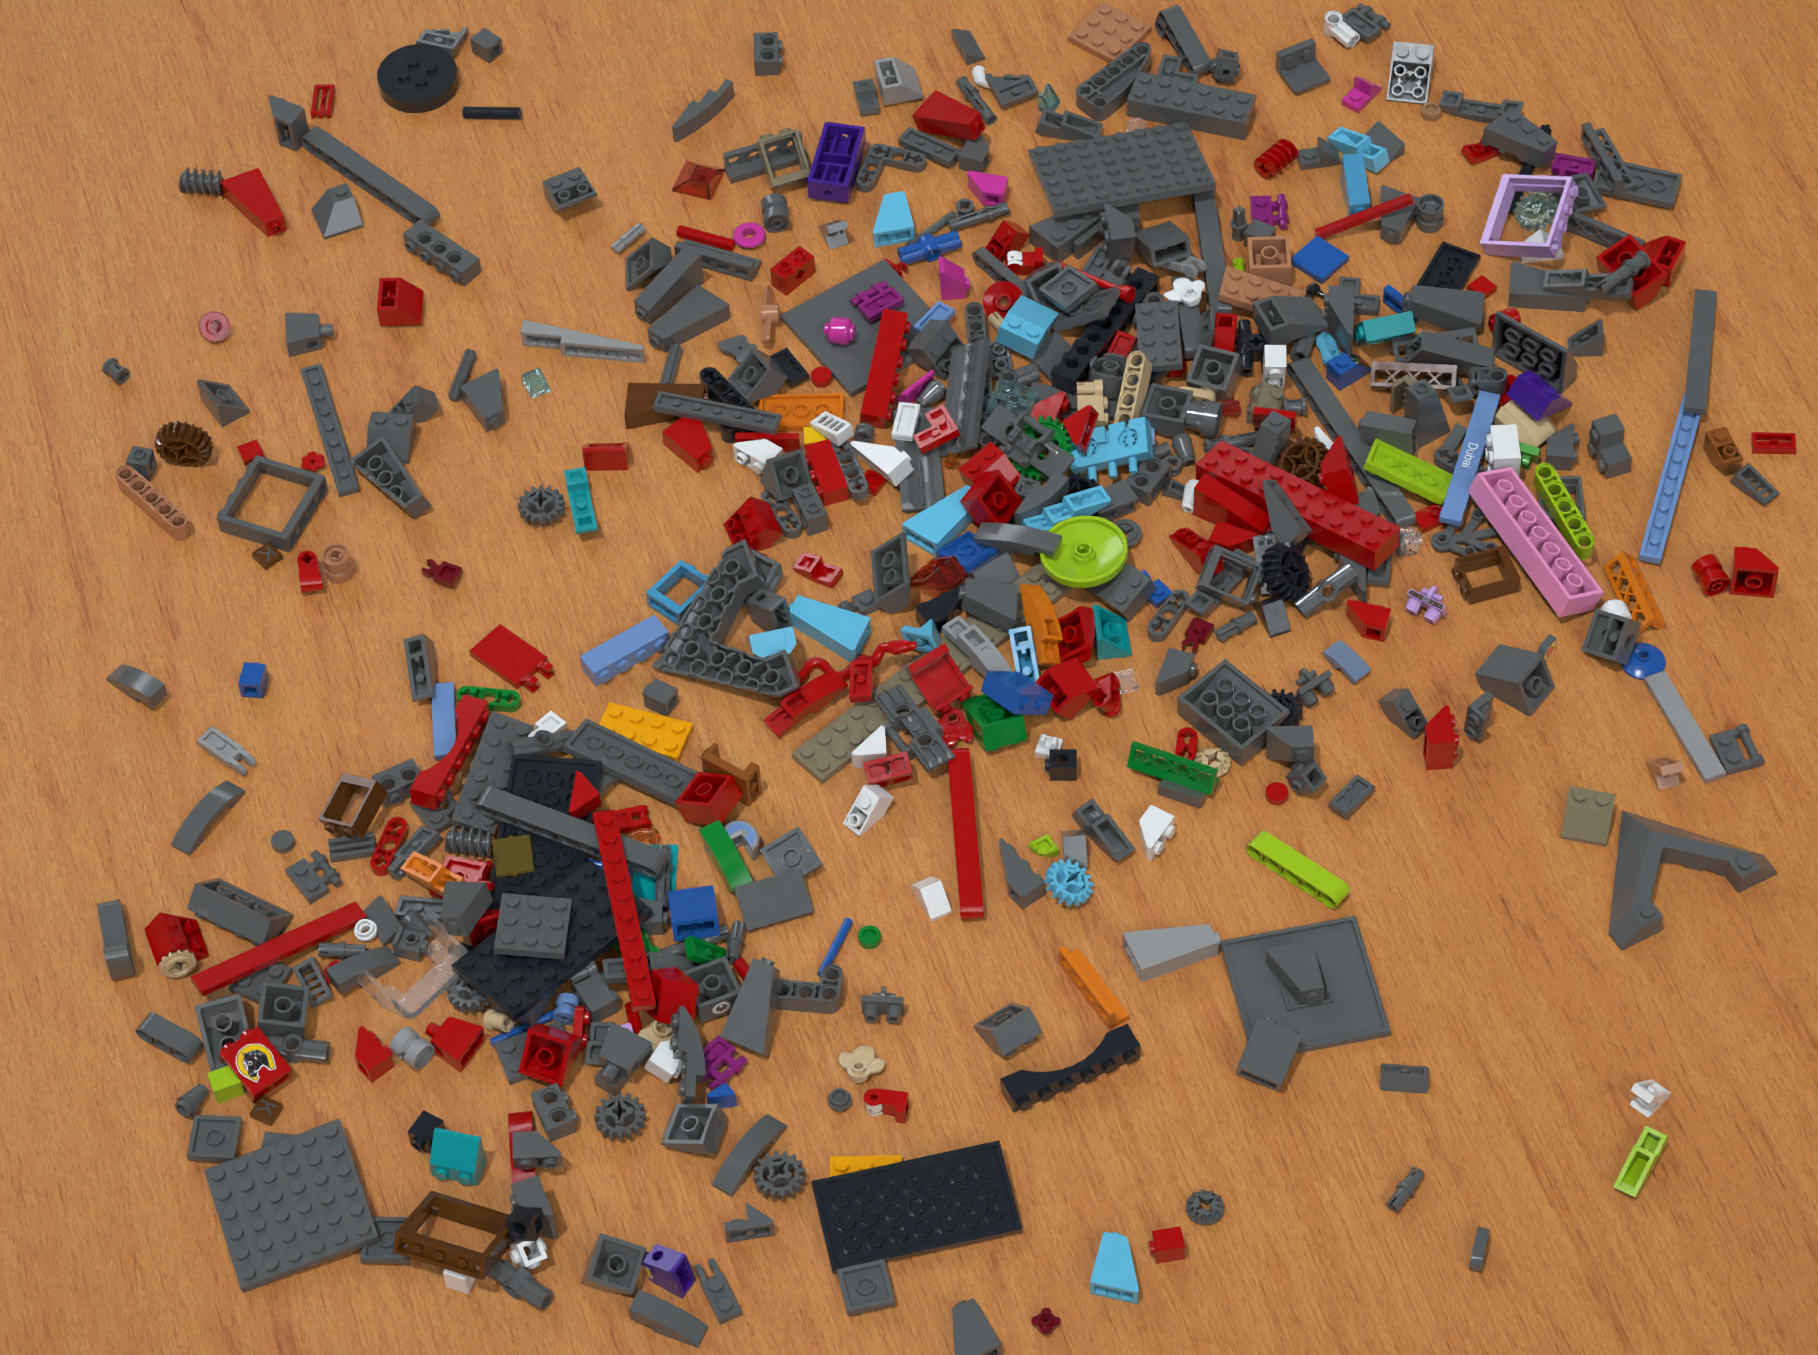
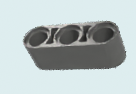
M150 1012L135 1030L136 1034L143 1041L186 1064H189L204 1046L201 1039L195 1034L154 1012Z

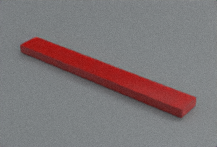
M356 901L201 971L191 976V981L203 997L355 927L358 921L367 919V916Z

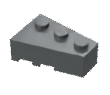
M1512 107L1484 128L1481 141L1483 146H1493L1498 148L1499 152L1503 154L1508 152L1517 156L1518 160L1538 168H1542L1554 158L1558 141Z

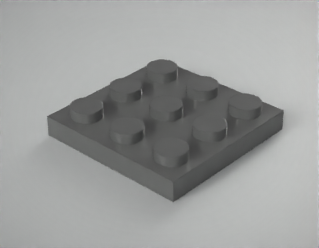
M502 893L494 954L564 960L572 899Z

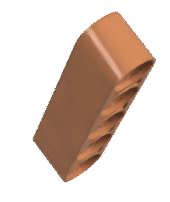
M123 465L116 470L118 486L123 494L173 539L183 541L190 537L191 529L188 518L178 507L133 467Z

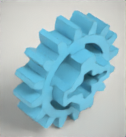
M1059 859L1057 863L1053 862L1046 871V878L1044 880V883L1049 884L1046 891L1053 892L1051 897H1058L1060 904L1065 901L1068 907L1072 903L1076 907L1080 903L1084 904L1093 892L1091 888L1094 883L1089 882L1091 875L1084 873L1086 868L1080 869L1078 862L1072 865L1070 859L1065 863L1062 859Z

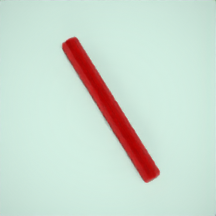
M1407 193L1315 229L1316 236L1324 239L1413 205V196L1411 193Z

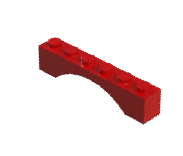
M467 695L462 696L455 708L458 735L454 746L442 760L418 773L410 787L411 804L437 811L441 802L443 803L446 800L448 789L454 785L458 771H462L467 755H471L476 739H480L483 727L489 720L491 711H489L488 701Z

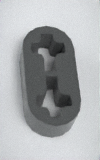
M1477 1228L1469 1269L1482 1270L1490 1229Z

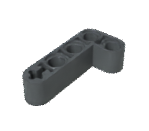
M1174 5L1159 11L1155 21L1156 31L1161 38L1168 36L1179 57H1183V64L1188 73L1198 74L1199 76L1211 71V60L1181 7Z
M121 900L97 904L104 941L103 951L111 979L135 975Z
M835 964L825 966L821 973L820 983L779 979L775 1009L822 1014L836 1013L841 1006L844 988L841 967Z

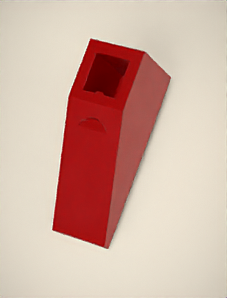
M1188 527L1180 528L1170 535L1169 539L1192 569L1200 575L1208 551L1214 544ZM1219 559L1213 575L1224 570L1222 559Z

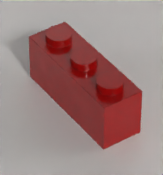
M830 439L805 445L804 455L807 466L810 468L812 483L815 482V490L819 498L822 499L824 506L849 500L848 485Z

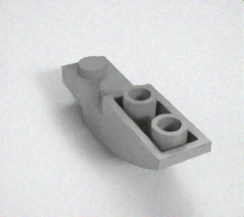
M958 615L942 626V633L971 659V666L984 678L987 671H1012L998 649L975 624L970 626Z

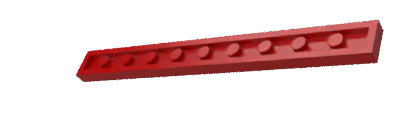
M616 811L592 813L632 1012L656 1009L655 996Z

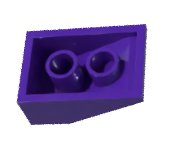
M1530 370L1518 375L1506 394L1537 421L1572 405V402L1548 381Z

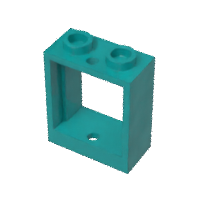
M1412 311L1362 321L1354 326L1353 339L1354 342L1358 343V347L1391 341L1392 338L1410 336L1416 332Z

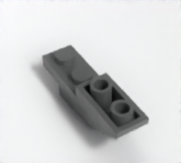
M645 952L650 977L652 969L677 967L683 972L696 967V962L688 960L684 956ZM603 959L605 984L626 982L622 959Z
M680 1006L676 1013L671 1016L670 1025L671 1028H674V1036H671L670 1050H673V1059H680L678 1073H682L681 1081L678 1083L677 1094L681 1096V1104H691L695 1098L696 1084H700L705 1077V1059L697 1028L686 1008Z

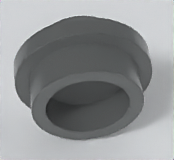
M834 1089L828 1096V1105L834 1111H844L851 1105V1096L845 1089Z

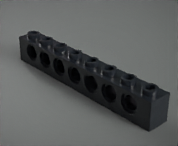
M1137 267L1133 273L1128 275L1123 285H1129L1136 289L1134 300L1131 303H1126L1118 297L1107 318L1101 321L1095 320L1091 325L1086 326L1082 336L1074 341L1069 352L1066 351L1060 363L1052 368L1050 376L1052 377L1053 387L1073 396L1076 394L1077 382H1085L1089 377L1091 359L1095 356L1097 358L1103 357V354L1107 353L1118 330L1124 333L1133 323L1136 313L1135 304L1142 303L1148 293L1159 291L1160 276L1140 267Z

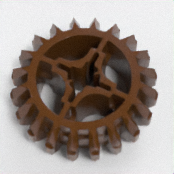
M176 421V423L169 422L168 425L163 424L162 428L157 432L155 439L156 453L160 454V458L166 459V463L171 462L174 466H194L196 468L198 465H205L211 457L213 450L212 437L208 436V432L202 431V427H195L194 424H187L186 421L184 423Z
M1305 436L1304 440L1298 437L1296 443L1290 440V446H1283L1285 451L1278 453L1281 459L1275 461L1276 465L1290 474L1292 468V475L1317 486L1320 483L1318 473H1321L1320 464L1329 450L1323 442L1314 437L1311 439Z

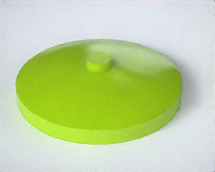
M1076 516L1065 519L1048 530V532L1062 535V542L1055 556L1051 557L1040 553L1042 567L1053 580L1069 587L1088 588L1106 583L1121 572L1128 558V546L1122 530L1111 521L1096 516Z

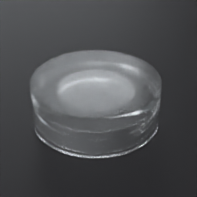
M1141 118L1130 119L1126 125L1127 132H1132L1136 129H1147L1146 121Z

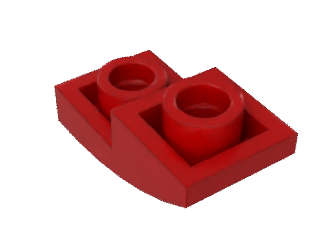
M1482 138L1479 143L1463 145L1461 153L1471 164L1490 160L1502 153L1493 146L1488 145L1486 147L1481 145Z

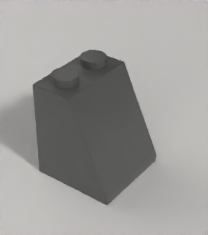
M1501 644L1475 673L1481 690L1488 691L1495 698L1527 716H1531L1555 688L1543 654Z

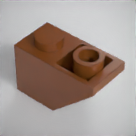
M1726 427L1706 432L1703 449L1711 464L1723 467L1743 461V457Z

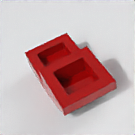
M805 552L802 553L792 567L795 572L803 577L832 589L844 574L842 567L824 563L821 556Z

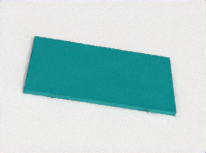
M650 845V846H653V847H655V848H658V846H660V845ZM667 845L671 847L670 864L672 865L669 891H673L676 889L678 845ZM633 871V895L655 901L656 878Z

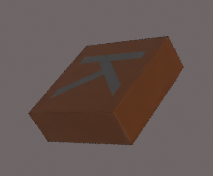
M267 542L251 553L252 558L265 570L283 559L282 553L270 542Z
M261 1095L249 1114L251 1118L271 1126L283 1106L282 1103Z

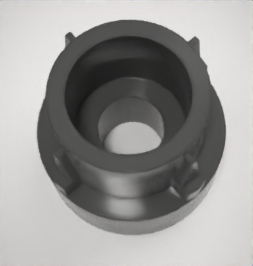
M1211 400L1207 402L1190 401L1186 413L1185 428L1198 431V433H1201V436L1216 438L1222 419L1223 403Z

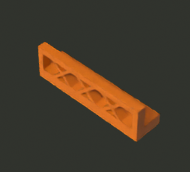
M1622 551L1603 565L1618 600L1625 602L1632 615V620H1637L1638 613L1644 615L1646 620L1642 622L1638 634L1649 626L1659 630L1666 626L1635 557ZM1620 563L1619 574H1613L1611 568ZM1623 580H1628L1629 583L1626 592L1620 589ZM1630 597L1636 598L1634 609L1628 606Z
M1065 945L1060 947V966L1105 1026L1111 1030L1128 1021L1129 1014L1080 949L1069 952Z

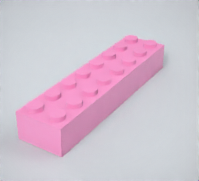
M1507 467L1477 473L1468 490L1469 494L1559 617L1594 610L1604 593L1514 469Z

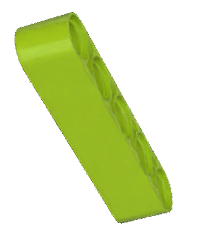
M1549 463L1537 465L1534 476L1535 488L1565 540L1578 558L1582 560L1590 558L1593 554L1595 542L1593 534L1554 467Z
M1260 831L1246 846L1247 853L1254 860L1331 909H1335L1350 893V888L1343 880L1266 831Z

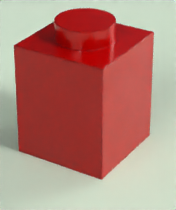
M1180 1226L1152 1231V1240L1148 1241L1150 1256H1155L1156 1264L1185 1259V1243Z

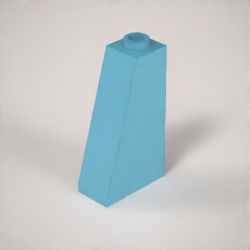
M970 486L962 487L906 520L902 524V532L906 533V540L937 557L936 551L956 539L973 521V518L960 503L961 499L970 489Z
M797 595L794 603L791 602L788 607L793 627L849 662L859 656L872 631L871 617Z

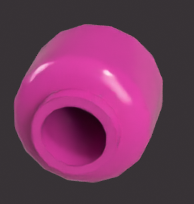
M832 317L829 323H825L824 335L827 336L829 343L848 345L850 341H854L856 325L852 323L851 319Z

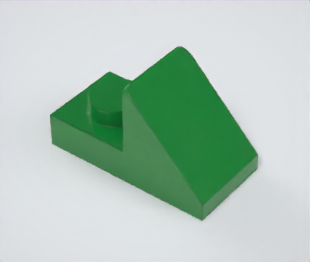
M689 936L684 940L687 959L696 962V967L725 956V948L693 936Z

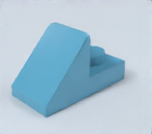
M932 619L921 628L905 625L900 630L903 639L916 641L917 647L914 650L929 653L940 646V635Z

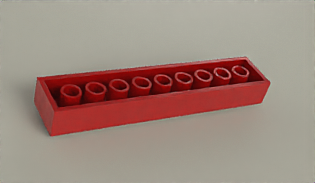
M1222 440L1196 463V480L1199 481L1205 473L1266 513H1268L1262 482L1264 480H1276L1312 529V532L1306 538L1373 571L1400 546L1399 526Z

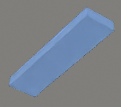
M453 682L435 683V696L432 697L435 760H442L456 741Z

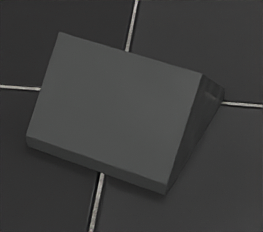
M198 379L197 386L201 401L221 427L238 420L250 412L249 408L229 384Z
M803 448L766 460L760 483L777 501L792 497L793 488L812 483Z
M999 551L966 574L960 572V576L964 580L965 578L1010 584L1020 577L1009 553Z

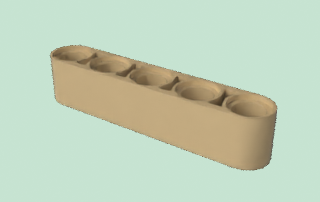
M1133 351L1127 358L1114 423L1128 422V420L1141 417L1152 372L1151 361L1141 351Z

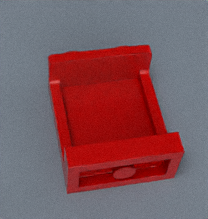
M945 643L911 663L905 669L934 714L937 712L943 714L952 708L951 704L956 700H959L961 703L971 696L970 692L973 690V686L968 684L950 656L949 648Z

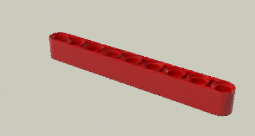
M969 748L950 749L955 755L954 759L948 761L960 917L961 920L984 918L970 750Z

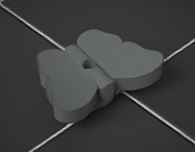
M744 335L718 342L719 350L725 354L732 355L738 365L752 347L757 349V345L749 344Z

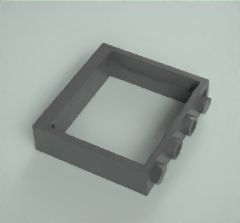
M256 455L252 463L248 464L243 477L238 480L234 492L228 496L224 508L217 514L220 532L262 545L270 542L276 549L290 553L328 490L325 476ZM261 473L309 487L282 532L234 518Z

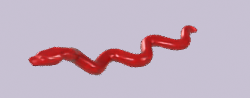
M906 639L883 642L876 647L872 656L863 654L853 661L872 659L875 668L880 665L885 653L901 655L916 649L917 643L916 641H908ZM820 657L808 659L798 673L800 685L807 680L813 669L819 668L825 674L833 671V667L827 660ZM850 664L845 669L836 671L844 681L850 679Z

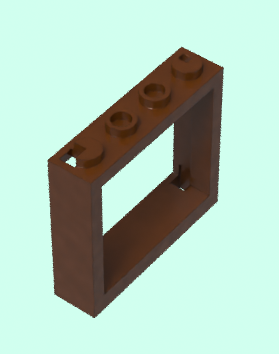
M430 1191L395 1232L393 1253L484 1280L510 1248V1245L514 1243V1240H510L509 1232L505 1225V1219L509 1214ZM433 1206L438 1207L439 1211L433 1209ZM432 1214L497 1234V1236L485 1251L480 1253L416 1232ZM476 1265L480 1266L481 1271L476 1269Z

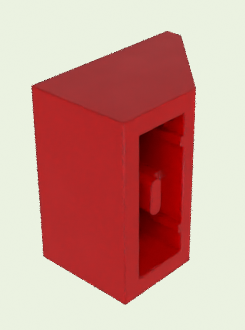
M1668 235L1644 243L1643 248L1668 273V277L1663 285L1670 287L1684 259L1686 241Z
M400 277L379 278L377 313L380 326L422 325L424 291Z
M751 496L723 524L732 545L746 540L749 547L756 551L770 548L783 534L769 502Z
M1076 657L1048 668L1035 682L1053 694L1050 706L1055 713L1070 720L1101 689Z
M1445 705L1425 725L1423 757L1426 771L1453 768L1454 759L1458 758L1457 746H1459L1458 732L1453 730L1456 726L1455 715L1450 713L1449 705Z
M159 912L144 929L156 965L158 966L162 962V957L169 956V952L175 953L178 949L181 952L188 950L189 953H194L196 961L209 956L196 919Z
M677 967L652 969L651 982L656 1009L647 1010V1014L657 1022L670 1024L672 1014H675L680 1006H684L694 1022L697 1015L696 1001L699 996L698 983Z

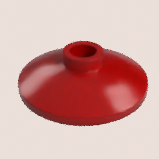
M996 282L989 286L984 293V311L988 317L991 314L995 316L994 312H999L1004 319L1023 293L1018 286L1011 282ZM1002 299L1008 301L1007 306L1003 307L1000 305Z

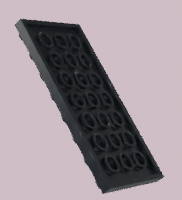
M513 754L506 792L570 816L569 807L576 771L581 772L593 787L599 791L602 761ZM595 810L580 820L593 824L592 813ZM501 821L490 882L495 883L493 891H489L493 901L487 910L500 909L502 893L543 896L587 862L588 853Z
M591 860L543 895V897L572 899L564 960L494 954L497 932L495 931L451 965L452 971L513 1022L618 942L604 872ZM633 895L639 925H641L653 915L652 909Z
M999 1140L811 1181L832 1274L837 1273V1269L884 1259L885 1262L1022 1233Z

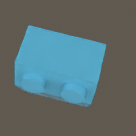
M1021 295L1001 323L995 341L1033 359L1059 313Z

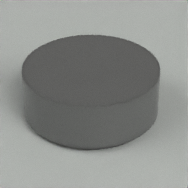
M287 830L277 831L271 837L272 847L278 853H287L295 845L292 833Z

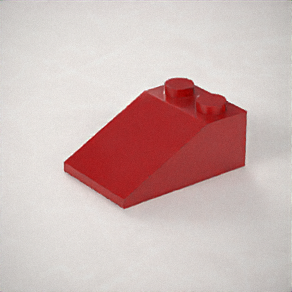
M1342 435L1337 436L1320 464L1321 473H1318L1321 485H1326L1327 492L1355 505L1359 504L1354 470Z

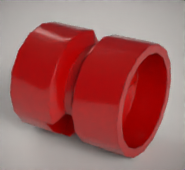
M1704 555L1692 564L1691 571L1696 580L1699 581V585L1706 596H1716L1729 587L1730 579L1726 572L1722 570V565L1716 555Z

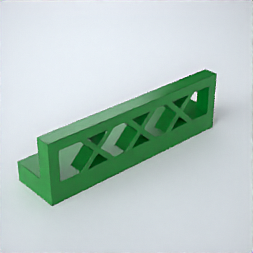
M1136 741L1131 743L1127 763L1128 768L1208 795H1212L1219 785L1220 778L1217 777L1218 769Z

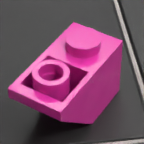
M968 170V188L983 206L988 205L990 207L1006 201L1009 192L1008 177Z

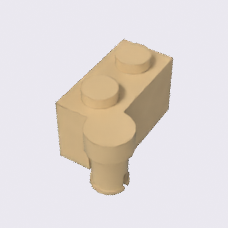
M1102 379L1094 380V382H1077V411L1087 405H1092L1099 413L1094 428L1108 426V413H1104V409H1108L1107 396L1103 397Z

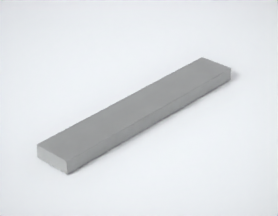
M1662 671L1645 677L1644 683L1703 782L1706 784L1724 778L1726 776L1725 769L1667 673Z

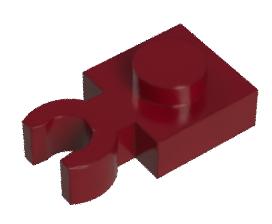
M427 559V566L431 567L430 569L423 567L421 569L423 576L433 577L435 583L450 588L455 587L463 574V569L460 566L445 561L441 565H437L432 559Z
M1194 617L1185 631L1186 639L1182 641V651H1185L1186 647L1191 646L1193 647L1192 653L1196 655L1199 644L1205 646L1214 631V624Z

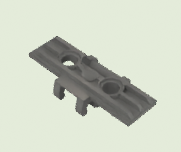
M999 404L981 426V429L1005 445V447L1002 445L999 447L1005 455L1015 460L1023 468H1027L1029 464L1033 465L1049 478L1054 471L1064 475L1076 460L1051 441L1055 431L1051 428H1046L1036 421L1026 410L1022 411L1017 417ZM1026 425H1029L1042 435L1039 440L1031 438L1024 432ZM1014 427L1013 430L1007 436L1008 430ZM1043 450H1048L1049 456L1044 460H1040L1039 453Z
M901 683L874 697L875 702L890 721L889 724L884 726L885 735L890 737L900 752L907 751L909 759L916 756L926 771L929 772L955 758V755L941 738L944 736V731L926 706L919 709ZM900 709H907L909 711L906 715L897 714V711ZM897 732H909L913 738L911 743L907 746Z

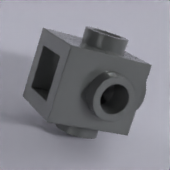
M1218 48L1216 58H1212L1210 63L1213 78L1219 82L1225 83L1228 81L1233 83L1234 76H1238L1240 71L1238 52Z
M1299 761L1291 767V771L1285 776L1290 783L1291 789L1297 794H1312L1327 779L1315 761Z

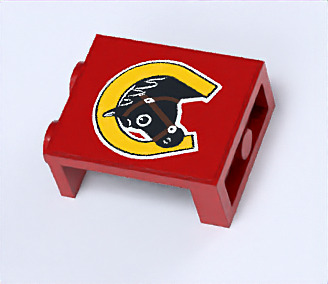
M258 1026L253 1030L247 1029L240 1035L239 1040L234 1043H227L221 1048L219 1053V1061L221 1064L226 1062L248 1090L247 1097L252 1103L258 1101L261 1095L265 1096L289 1079L292 1073L290 1066Z

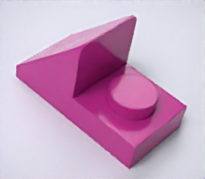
M1355 76L1354 88L1342 99V105L1359 114L1381 91L1382 87L1365 78Z

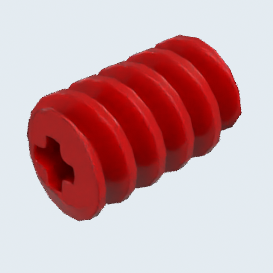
M1283 138L1279 139L1262 153L1260 157L1255 159L1254 168L1264 179L1275 177L1283 168H1286L1288 164L1298 158L1299 152L1291 141Z

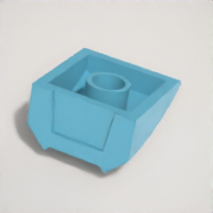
M793 626L752 634L747 637L751 652L762 658L771 656L784 649L790 654L796 645Z

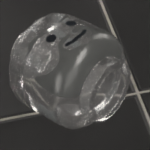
M1414 527L1400 528V546L1394 552L1399 557L1418 554L1420 546H1423L1422 533H1418Z

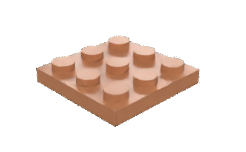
M1103 1L1068 36V42L1110 63L1135 44L1142 42L1152 32V26Z

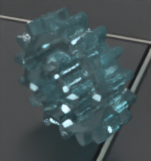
M1527 192V197L1521 196L1522 201L1515 203L1517 208L1513 211L1517 223L1520 224L1521 228L1526 227L1527 231H1530L1532 227L1535 231H1538L1541 226L1543 229H1546L1547 223L1553 224L1552 218H1555L1559 203L1556 197L1553 196V193L1534 192V194H1531V192Z

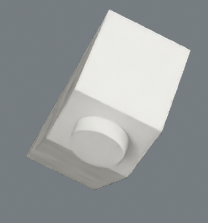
M852 441L850 443L859 458L895 487L914 470L910 464L912 459L905 451L900 452L895 447Z

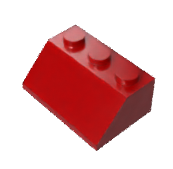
M1628 234L1596 256L1600 273L1611 274L1621 267L1623 261L1633 258L1638 251H1644L1649 256L1651 265L1646 269H1641L1635 277H1632L1634 281L1631 300L1627 301L1637 311L1654 299L1667 279L1668 273L1631 234Z

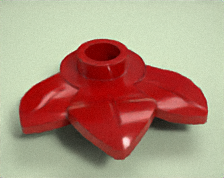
M956 708L949 709L943 714L941 719L937 720L944 731V736L941 738L949 749L959 739L967 743L972 742L974 735L972 725L965 721L961 710ZM957 716L955 721H949L950 717Z

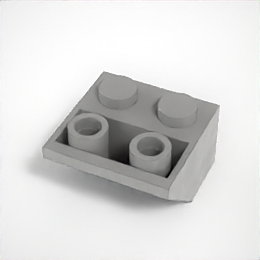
M895 57L874 60L875 79L884 106L923 98L913 66Z

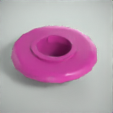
M752 222L739 225L733 233L735 243L745 248L760 245L766 237L763 227ZM747 235H753V237H751V238H747V237H745V236H747Z

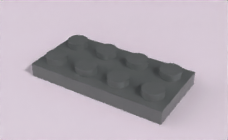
M1624 162L1637 183V189L1613 195L1599 169H1597L1593 183L1600 194L1668 209L1673 208L1682 180V174ZM1623 180V185L1629 184L1628 181Z
M1177 300L1135 304L1138 351L1144 353L1151 361L1152 372L1183 370Z

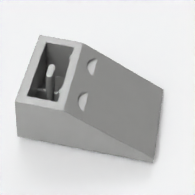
M1394 41L1387 101L1416 104L1427 103L1434 45Z

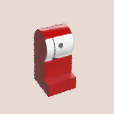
M1037 247L1032 252L1010 251L1005 255V266L1016 275H1030L1031 272L1044 266L1043 247Z
M877 1088L869 1089L865 1092L864 1106L869 1115L879 1116L883 1114L895 1116L897 1123L905 1124L910 1105L908 1092Z

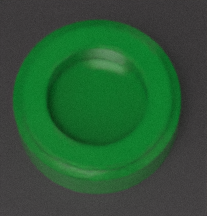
M871 925L862 927L858 932L860 946L865 949H874L881 943L880 930Z

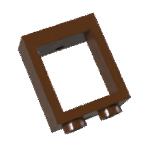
M1505 545L1455 558L1452 575L1455 581L1458 580L1462 597H1466L1469 605L1519 592L1521 578ZM1495 565L1498 566L1504 580L1472 588L1466 573Z
M343 773L318 820L329 833L337 834L338 832L349 838L354 836L364 838L388 792L376 780ZM354 793L365 795L351 824L341 822L340 819Z

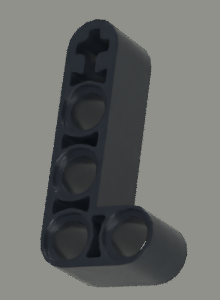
M706 367L700 371V384H704L705 393H709L711 401L755 409L717 369ZM720 424L721 438L725 443L729 444L735 443V433L754 432Z

